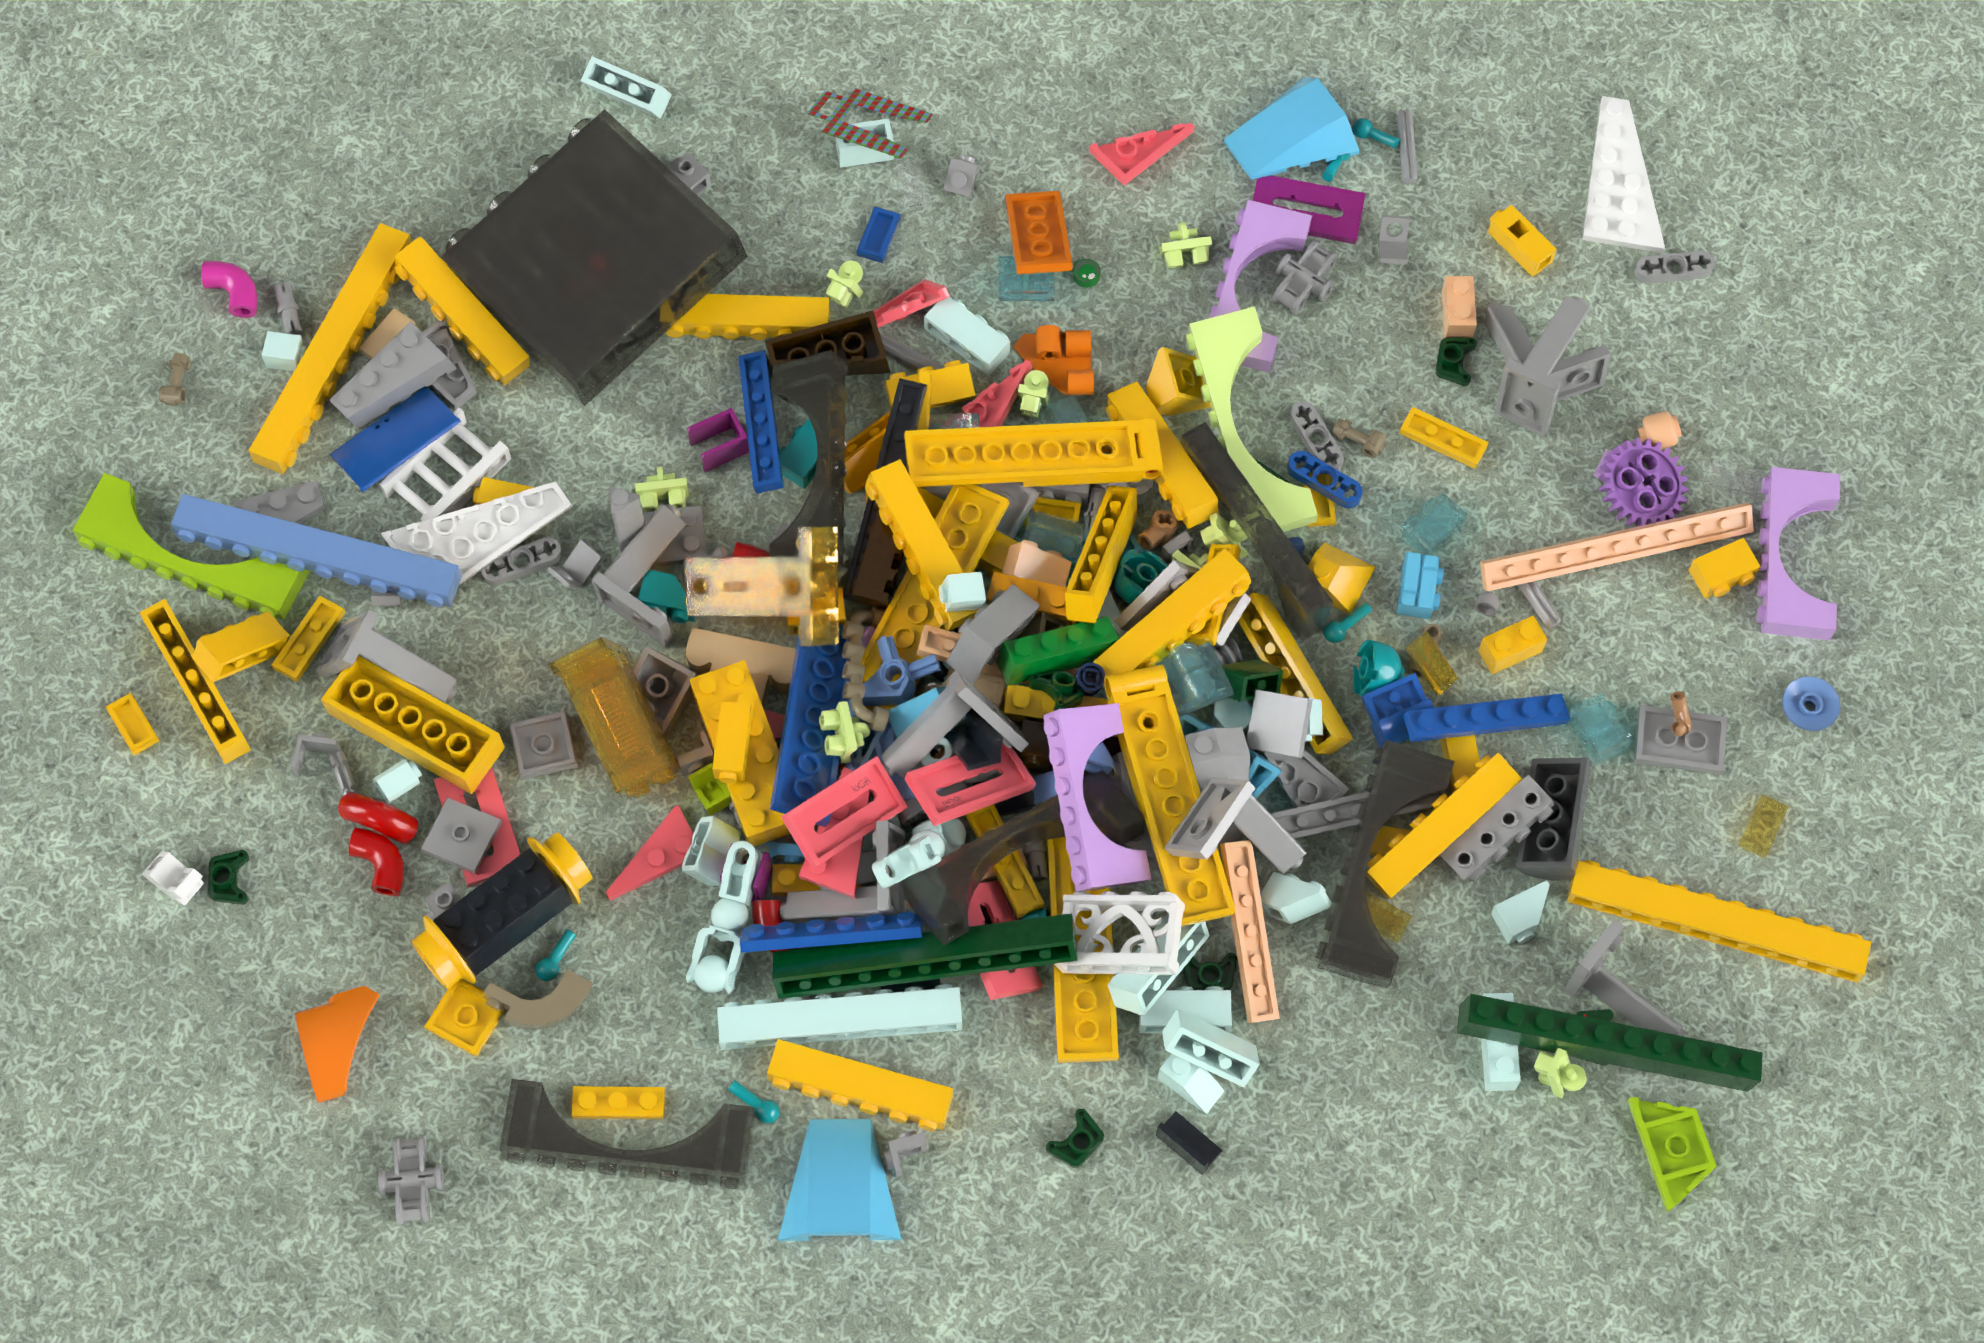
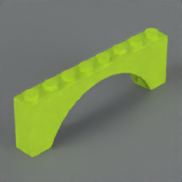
M107 473L103 474L72 530L78 540V544L85 549L93 551L94 548L104 551L103 553L113 560L118 561L120 558H123L139 570L149 568L165 580H171V578L180 580L181 584L188 589H203L207 591L206 593L217 600H222L224 597L243 610L252 608L257 610L259 614L269 611L274 618L283 621L310 572L305 569L301 572L295 571L286 564L278 562L276 564H268L260 560L259 557L244 562L220 565L203 564L178 557L153 541L140 525L136 509V493L130 482Z

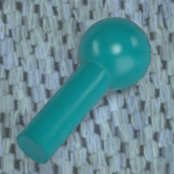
M1359 118L1352 125V132L1358 138L1365 139L1369 137L1394 149L1400 143L1399 138L1373 128L1372 122L1366 118Z
M1349 153L1339 155L1336 160L1329 162L1322 175L1325 181L1331 182L1342 161H1346L1351 157Z
M1364 602L1341 621L1327 623L1323 630L1324 637L1331 643L1343 641L1346 637V631L1372 612V608L1367 602Z
M566 929L548 958H543L537 962L535 973L540 980L551 981L557 977L559 973L558 963L577 936L571 930Z
M736 1080L727 1089L756 1110V1117L760 1122L771 1124L778 1119L780 1109L776 1102L761 1100Z

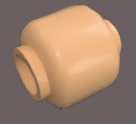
M1668 411L1645 416L1642 420L1643 427L1638 428L1641 442L1649 438L1652 447L1656 443L1661 442V450L1675 446L1678 443V437L1682 436L1676 415L1671 416Z

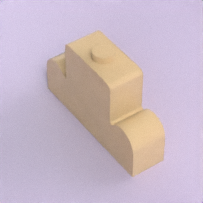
M692 627L686 647V660L688 667L700 674L745 660L764 709L770 685H773L780 693L789 694L796 649Z

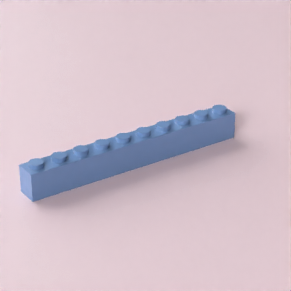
M182 494L171 522L176 536L187 543L197 541L204 543L207 547L214 550H221V548L232 550L234 554L241 557H248L249 555L259 557L260 560L268 564H276V562L286 564L295 571L301 572L304 569L313 571L322 578H340L349 585H367L380 593L390 591L397 593L400 597L407 600H414V598L424 600L427 604L434 607H442V605L452 606L462 578L459 565L185 494Z

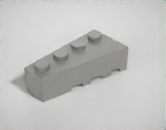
M410 321L330 401L357 428H360L389 411V407L399 401L404 402L412 397L411 394L424 386L432 385L438 377L445 373L450 374L457 368Z

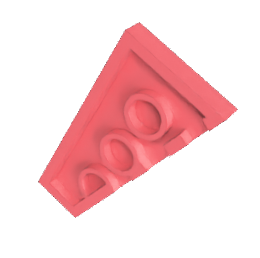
M844 767L839 779L853 770ZM865 791L831 813L830 822L826 827L819 825L816 833L821 834L867 805L870 801L871 791ZM864 836L814 868H811L805 858L799 878L855 898Z

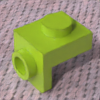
M713 763L688 776L697 797L709 816L726 808L732 802L726 784L714 778Z

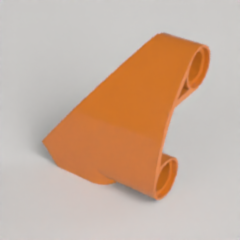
M1043 325L1036 329V334H1023L1014 344L1013 349L1024 361H1031L1033 371L1039 370L1044 372L1049 380V385L1064 395H1094V371L1091 370V330L1061 331V328L1058 326Z
M366 986L337 993L329 998L327 1004L295 1013L306 1065L318 1103L346 1095L348 1075L359 1037L372 1008L380 997L379 993Z

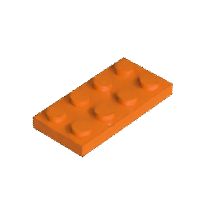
M1060 191L1005 194V205L1016 273L1033 274L1072 271V257Z

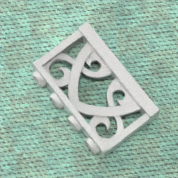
M1082 891L1074 892L1073 895H1063L1062 915L1072 913L1076 934L1081 938L1077 944L1078 961L1054 964L1062 973L1178 975L1179 963L1177 962L1185 904L1176 894L1160 892L1158 895H1147L1146 893L1135 891L1131 892L1130 895H1119L1115 892L1105 891L1101 895H1091L1088 892ZM1080 911H1092L1090 918L1084 919L1082 917V921L1088 926L1086 931L1079 929L1075 924L1076 915ZM1156 911H1167L1169 914L1167 924L1159 930L1152 931L1151 928L1157 927L1162 922L1161 917L1155 920L1152 919L1153 913ZM1125 916L1137 926L1141 934L1130 938L1123 945L1120 953H1114L1111 943L1100 933L1112 922ZM1166 935L1165 951L1160 953L1156 938ZM1094 940L1104 945L1102 952H1094V949L1098 946L1096 943H1093ZM1145 941V943L1138 944L1141 947L1140 953H1132L1134 945Z

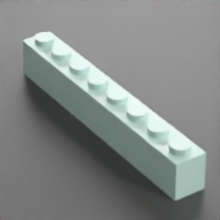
M943 984L931 990H923L921 987H910L905 989V992L896 993L889 989L876 991L872 995L850 992L846 993L845 997L833 998L832 995L823 994L815 996L812 1000L791 997L786 998L784 1002L772 1003L771 1000L763 999L755 1001L752 1005L729 1002L724 1004V1007H717L719 1043L721 1050L776 1046L778 1039L794 1044L962 1030L959 987L953 988L952 985Z

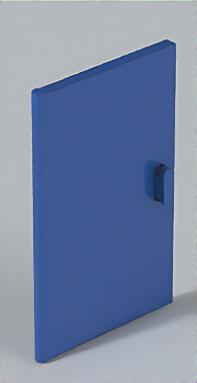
M425 386L330 455L354 481L360 491L364 492L461 423V420Z

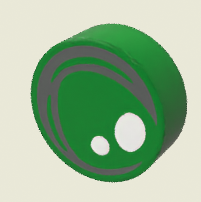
M1082 259L1074 265L1073 279L1079 286L1092 287L1100 280L1101 269L1094 260Z

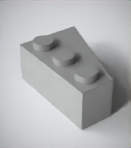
M1014 584L1005 592L999 590L992 598L989 606L986 603L982 605L975 614V619L972 620L969 617L959 629V632L962 634L946 663L972 684L979 679V675L986 663L991 666L995 662V655L1001 650L1003 642L1015 640L1030 624L1040 607L1036 601Z

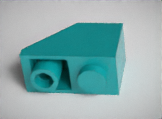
M808 419L803 426L799 425L793 432L791 442L787 447L783 446L779 450L782 475L803 489L808 486L821 469L815 427L811 419Z
M648 570L645 573L638 600L651 609L654 607L659 608L667 617H671V620L680 624H686L688 621L695 622L697 618L695 606L675 575Z

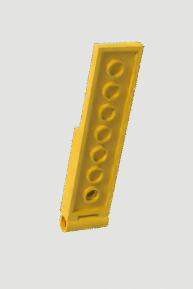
M1151 418L1127 421L905 431L904 434L908 474L916 487L1022 482L1023 487L1142 481V478L1148 480L1157 479L1164 474L1157 421Z
M975 484L953 485L935 518L938 528L963 573H973L1010 504L1007 498ZM909 569L864 650L862 665L865 666L862 685L883 664L876 642L880 640V637L892 635L899 658L906 660L909 664L925 658L916 655L924 624L946 630L944 624L940 625L934 614L935 608L930 599L927 600L923 596L920 589L921 583L917 575H913ZM902 674L895 675L891 682L899 680ZM920 678L915 680V687L917 686ZM887 705L877 707L890 710L898 705ZM865 706V708H867L870 711H873V709L876 707Z
M1161 664L1105 676L1104 687L1109 698L1108 704L1119 703L1124 733L1117 736L1140 815L1145 817L1166 892L1176 894L1185 904L1181 927L1234 915L1236 910L1218 849L1208 859L1171 856L1164 849L1201 794L1164 666ZM1143 722L1148 723L1151 728H1146Z
M1086 805L1091 819L1107 837L1106 805ZM1060 806L1046 807L1050 916L1062 915L1063 895H1073L1076 892L1071 878L1072 869L1069 853L1066 850V836L1064 825L1060 818ZM1110 888L1083 892H1088L1091 895H1101L1102 892L1110 891ZM1080 911L1076 915L1075 924L1079 929L1086 931L1088 926L1084 924L1082 917L1084 919L1090 918L1092 911ZM1111 923L1100 935L1104 936L1113 947ZM1077 935V944H1078V942H1079V940H1080V938H1081V937L1078 936V935ZM1094 940L1093 943L1098 945L1094 952H1102L1104 945ZM1053 964L1057 1063L1118 1061L1117 1014L1108 988V984L1114 977V974L1062 973Z

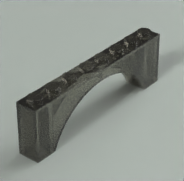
M832 350L773 366L772 391L787 403L797 405L806 412L815 431L818 455L814 481L802 509L789 527L769 544V571L772 573H795L797 577H802L843 567L844 554L846 552L844 544V528L846 527L844 517V503L846 501L844 477L846 476L845 451L847 448L845 440V425L847 424L845 414V400L847 399L845 375H847V365Z
M1204 422L1182 434L1180 444L1211 487L1218 501L1237 521L1260 556L1278 593L1285 618L1301 641H1304L1323 630L1327 625L1333 601L1207 423Z
M1386 740L1381 748L1376 747L1372 759V764L1376 765L1373 775H1368L1364 786V791L1368 792L1366 802H1360L1356 814V819L1360 820L1357 830H1352L1348 841V846L1352 847L1350 857H1344L1340 869V874L1344 875L1341 886L1336 885L1331 902L1336 903L1333 914L1328 913L1323 930L1328 931L1325 942H1319L1315 958L1320 959L1317 968L1382 989H1387L1391 986L1399 956L1380 935L1368 908L1365 892V873L1368 856L1378 832L1393 815L1414 802L1429 797L1441 796L1445 792L1455 761Z
M1104 770L1083 779V796L1088 813L1097 828L1108 839L1119 846H1123L1144 834V815ZM1058 794L1045 802L1036 804L1025 813L1012 817L1008 822L994 830L987 831L983 836L974 841L961 845L957 850L942 857V860L934 866L902 880L905 900L943 946L969 932L968 910L973 893L985 874L995 864L1014 851L1030 844L1066 837L1064 825L1060 818L1061 809Z
M511 1079L499 1151L502 1157L506 1158L507 1162L513 1164H524L525 1160L537 1161L538 1166L554 1168L556 1163L567 1165V1168L573 1171H585L586 1167L598 1168L597 1172L606 1175H615L616 1171L628 1172V1176L634 1178H646L647 1174L659 1175L658 1179L666 1182H676L677 1178L689 1179V1183L704 1186L710 1181L719 1182V1186L723 1188L737 1189L738 1185L746 1186L756 1112L755 1107L724 1103L717 1114L706 1125L681 1141L649 1150H623L594 1142L571 1128L551 1105L542 1082Z

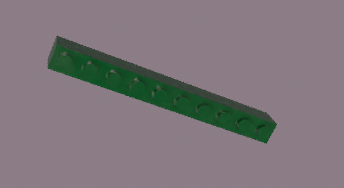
M1071 913L922 933V938L827 945L773 952L772 981L778 999L1072 962L1078 961L1077 934Z
M1470 994L1459 1005L1457 1034L1556 1053L1559 1048L1567 1051L1568 1056L1746 1092L1760 1083L1762 1078L1763 1052L1476 994Z

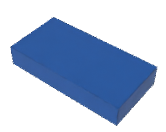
M875 206L856 255L883 263L901 214Z

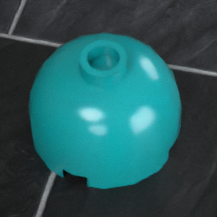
M1130 550L1122 557L1114 575V586L1118 595L1129 604L1168 566L1159 556L1150 551L1144 550L1142 553H1134L1135 550Z
M1368 639L1362 643L1356 655L1361 657L1359 670L1353 665L1352 687L1354 693L1359 694L1358 696H1363L1404 678V667H1402L1401 659L1393 647L1383 642Z

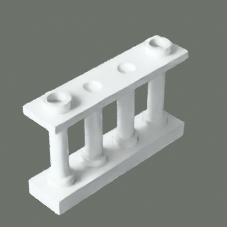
M458 408L453 413L457 418H460L461 423L386 475L379 484L385 498L388 499L394 492H397L423 514L420 518L421 522L460 510L473 497L476 486L481 485L483 477L493 478L511 460L509 448L501 441L494 447H489L464 427L467 421L461 408ZM454 434L482 455V459L475 466H468L444 446ZM436 453L463 476L455 485L449 486L426 467L424 463ZM415 472L442 494V498L435 505L426 503L404 484Z

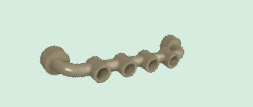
M874 606L871 611H857L851 616L850 622L846 621L844 624L842 638L849 639L850 641H846L844 644L842 658L849 659L850 661H846L842 677L851 680V682H846L842 697L851 700L852 710L860 719L869 723L871 730L883 732L888 722L889 710L876 706L873 711H870L863 705L865 686L862 685L865 666L862 665V658L865 646L862 645L864 626L861 625V622H868L867 626H872L876 629L886 609Z

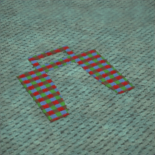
M857 88L848 98L824 91L807 112L809 115L829 121L821 131L822 133L900 159L908 150L907 148L873 132L843 122L842 120L854 105L884 114L928 123L933 116L932 113ZM830 97L842 101L831 116L818 113Z

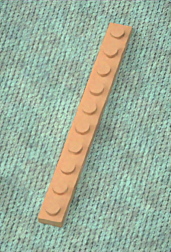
M1742 503L1480 561L1483 589L1492 591L1754 532L1752 505Z

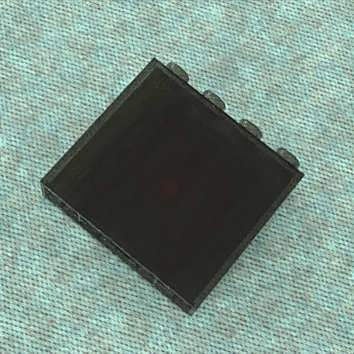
M605 109L594 119L584 118L572 128L568 136V142L553 156L546 154L539 157L529 168L528 178L512 193L504 191L498 194L490 202L487 208V215L472 229L463 228L453 234L447 242L446 252L441 256L444 263L501 326L583 406L587 405L748 257L738 233Z

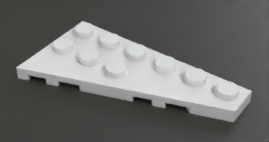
M1602 96L1582 240L1664 253L1665 245L1630 102L1625 99Z
M555 481L381 534L391 548L459 565L462 575L460 584H462L570 509L573 505Z

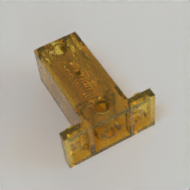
M799 527V534L796 540L799 556H714L686 558L684 573L687 579V594L685 597L687 616L800 617V624L798 626L800 646L839 644L837 527Z
M600 637L551 662L549 666L554 675L561 677L616 793L628 797L633 796L635 799L650 792L649 787L656 783L664 785L676 778L675 773L681 771L631 667L629 659L632 656L628 648Z

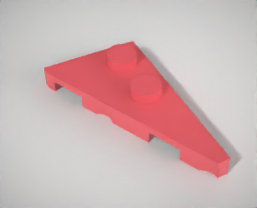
M1192 123L1173 125L1171 130L1156 133V130L1142 132L1131 137L1116 138L1114 143L1101 146L1095 143L1089 146V152L1125 186L1192 134L1195 126Z
M926 279L920 281L874 310L878 328L895 320L905 319L911 313L948 298L950 295L946 287Z
M1025 360L1023 363L1016 365L1009 371L1010 376L999 384L994 382L982 391L975 400L962 407L963 412L949 422L946 419L942 422L941 428L1002 426L1018 396L1019 384H1024L1026 375L1032 369L1031 361Z
M679 805L671 810L608 888L606 894L610 901L682 867L685 855L692 844L693 832Z

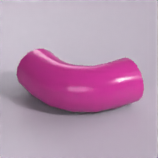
M203 261L201 270L203 287L205 289L226 290L230 297L228 312L231 315L239 318L254 317L257 313L258 300L256 285L250 275L234 263Z

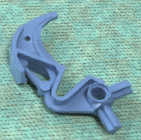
M892 635L880 637V640L876 642L883 664L863 684L865 686L863 705H900L911 700L916 690L915 680L940 671V664L937 661L936 655L933 654L908 664L906 660L899 658ZM902 674L899 680L891 682L895 675ZM848 700L851 718L858 717L852 710L851 700ZM859 718L860 723H866L869 725L868 722ZM889 721L883 732L873 730L875 737L864 758L862 757L864 745L857 748L856 758L853 753L850 755L851 762L846 763L848 769L855 770L878 756L881 762L883 761L881 755L895 741V733ZM897 773L890 776L904 800L916 799L904 780L905 777L902 778ZM939 788V789L936 791V793L939 792V791H941V790H944L945 788Z

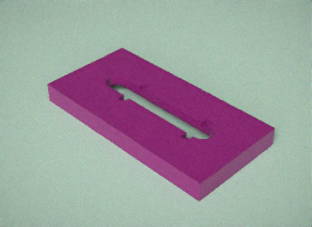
M1270 175L1257 178L1253 201L1288 210L1291 209L1274 205L1272 201L1274 199H1281L1339 210L1343 215L1337 218L1293 209L1292 211L1312 215L1308 236L1356 244L1366 193Z

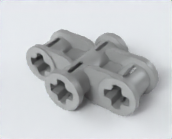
M1316 240L1309 245L1299 262L1292 259V255L1287 253L1275 272L1276 275H1283L1286 278L1275 291L1272 302L1283 304L1291 309L1294 315L1300 312L1312 293L1318 296L1320 302H1324L1335 285L1333 279L1327 280L1324 277L1335 265L1339 254L1336 252L1330 253L1320 247L1319 242Z
M420 1135L417 1139L400 1140L399 1137L393 1138L395 1171L386 1172L385 1169H379L381 1197H386L388 1193H395V1215L398 1226L403 1225L404 1222L423 1220L424 1223H430L428 1189L437 1188L438 1191H444L442 1163H437L435 1167L427 1168L428 1156L425 1135Z

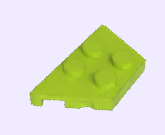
M1630 1097L1627 1102L1665 1210L1669 1212L1717 1167L1697 1109L1685 1106L1674 1107L1669 1103L1659 1101L1653 1103L1639 1100L1638 1097Z

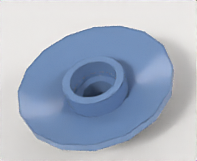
M1814 676L1801 677L1792 681L1785 689L1782 698L1783 711L1788 720L1798 728L1807 731H1821L1830 727L1838 718L1841 708L1840 699L1834 687L1825 680ZM1804 704H1811L1814 707V710H1807L1804 707Z

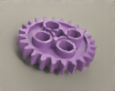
M1639 438L1632 442L1627 440L1621 446L1615 447L1612 450L1613 453L1605 457L1607 462L1600 467L1606 472L1598 477L1599 480L1605 482V485L1600 487L1599 491L1607 492V496L1602 501H1611L1612 505L1608 511L1617 510V520L1626 517V526H1630L1635 521L1636 527L1674 519V514L1682 511L1680 505L1687 502V499L1682 495L1688 492L1689 488L1682 486V483L1687 481L1688 477L1680 476L1679 473L1685 467L1676 466L1675 463L1679 457L1670 458V448L1661 451V442L1656 443L1652 447L1649 438L1642 443ZM1642 461H1644L1647 464L1648 469L1643 467ZM1622 476L1627 479L1628 485L1623 482ZM1659 483L1664 486L1666 492L1661 490ZM1639 498L1644 501L1646 508L1640 504Z

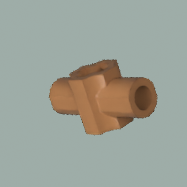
M1172 509L1168 511L1158 510L1153 514L1150 526L1138 536V543L1147 551L1155 546H1164L1174 537L1176 529L1184 522L1177 520Z

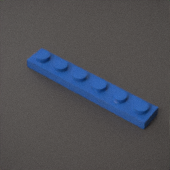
M766 350L740 355L738 359L753 488L756 494L784 488L769 361Z
M1562 693L1410 710L1403 715L1411 742L1557 726L1570 721Z
M902 912L894 916L874 914L867 918L854 919L852 917H842L834 921L814 919L807 923L794 924L792 922H782L774 926L754 924L747 928H742L740 949L741 953L922 938L923 917L922 913Z

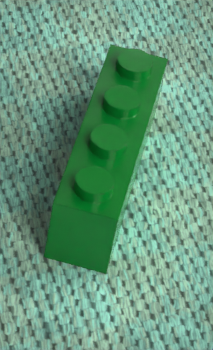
M1105 616L1098 618L1096 623L1082 622L1003 642L996 663L1009 686L1028 681L1032 674L1053 670L1067 671L1081 667L1086 663H1093L1095 659L1120 638L1109 617Z

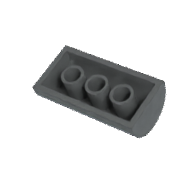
M1587 757L1532 759L1530 776L1553 800L1555 805L1551 808L1553 813L1542 823L1537 820L1529 827L1531 830L1530 834L1519 842L1516 868L1523 874L1551 881L1568 880L1575 876L1591 771V761Z

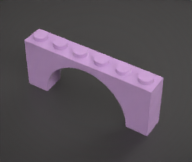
M1247 200L1246 208H1240L1236 225H1240L1239 232H1233L1229 249H1233L1232 257H1226L1222 271V273L1227 274L1225 282L1219 281L1216 297L1220 298L1218 306H1212L1209 318L1241 310L1236 300L1234 286L1242 270L1254 259L1266 253L1279 250L1303 252L1312 215ZM1263 332L1262 341L1247 355L1241 366L1270 373L1277 349L1278 337Z
M1772 467L1768 476L1763 477L1761 483V493L1766 494V497L1760 509V519H1765V526L1760 530L1759 544L1764 545V554H1760L1758 562L1761 566L1759 571H1763V580H1759L1757 596L1762 597V606H1758L1756 621L1761 623V633L1830 640L1836 631L1837 604L1826 602L1807 594L1791 580L1780 559L1779 538L1785 526L1797 517L1816 511H1834L1840 500V474Z
M1119 703L1058 709L1043 715L1044 731L1047 735L1050 749L1049 759L1055 776V790L1059 798L1060 818L1064 825L1066 850L1069 853L1072 869L1071 878L1075 885V891L1082 892L1127 886L1152 880L1146 850L1124 848L1108 839L1091 819L1083 796V774L1089 756L1103 740L1124 733Z

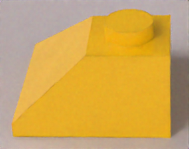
M1165 347L1158 350L1145 388L1149 399L1160 414L1172 416L1211 407L1210 402H1204L1201 386L1204 385L1202 375L1197 377L1194 369L1193 360L1197 359L1196 356Z
M1324 542L1315 552L1306 568L1299 590L1350 614L1376 567Z

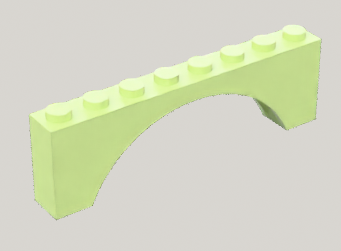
M1255 306L1190 323L1189 334L1185 335L1189 351L1194 350L1197 358L1193 360L1197 377L1202 375L1204 385L1201 386V392L1204 402L1209 401L1212 411L1208 412L1211 426L1218 429L1220 437L1216 438L1219 453H1225L1227 463L1224 464L1227 480H1233L1235 490L1231 491L1236 507H1241L1243 516L1240 517L1246 518L1252 526L1249 536L1250 540L1307 526L1317 522L1318 517L1310 489L1287 483L1260 466L1244 447L1233 422L1230 395L1235 376L1247 355L1262 341L1263 332Z

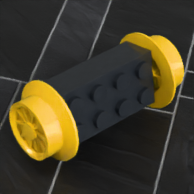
M555 832L543 842L533 837L527 838L531 848L527 849L433 921L427 915L423 916L425 931L410 942L432 974L446 989L450 988L460 979L475 984L477 981L474 975L477 976L572 904V902L576 905L581 904L579 889L590 882L593 877L583 860L560 833Z

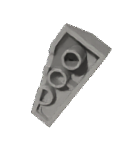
M648 646L645 647L632 672V686L626 704L628 705L626 709H630V711L626 714H632L629 718L633 717L634 719L631 722H636L632 727L638 726L636 730H640V732L636 735L642 734L639 739L643 738L644 741L641 743H646L641 748L648 747L649 750L635 759L624 761L625 758L622 757L623 754L620 753L621 750L618 748L617 764L642 777L694 697L689 679L702 674ZM630 742V743H628V744H625V745H623L622 747H626L627 745L631 744L632 742ZM633 747L627 748L623 752L628 751ZM635 751L630 752V753L626 754L625 756H628V755L634 753Z
M1242 727L1211 728L1185 735V741L1201 793L1211 778L1249 781L1250 753ZM1233 822L1217 845L1219 855H1221L1220 844L1246 841V836Z

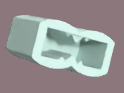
M403 759L374 777L372 781L386 803L389 804L420 784L418 778L422 774L413 761L408 763Z
M714 816L702 817L695 828L692 844L683 860L682 872L708 886L721 885L720 875L731 843L739 842L741 831Z

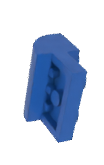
M1416 673L1361 696L1372 722L1370 727L1381 751L1410 739L1403 717L1407 711L1434 708L1431 699L1426 698Z

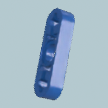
M1296 451L1289 457L1287 470L1294 479L1344 508H1354L1360 503L1363 490L1361 485L1354 479L1308 452ZM1305 462V467H1301L1300 470L1296 468V463ZM1313 468H1316L1313 472V476L1309 477L1310 472H1312ZM1320 474H1328L1333 482L1329 485H1322L1317 481V477ZM1337 482H1340V488L1338 487L1337 491L1335 492L1334 490L1336 488ZM1353 490V496L1351 495L1349 498L1344 496L1345 492Z

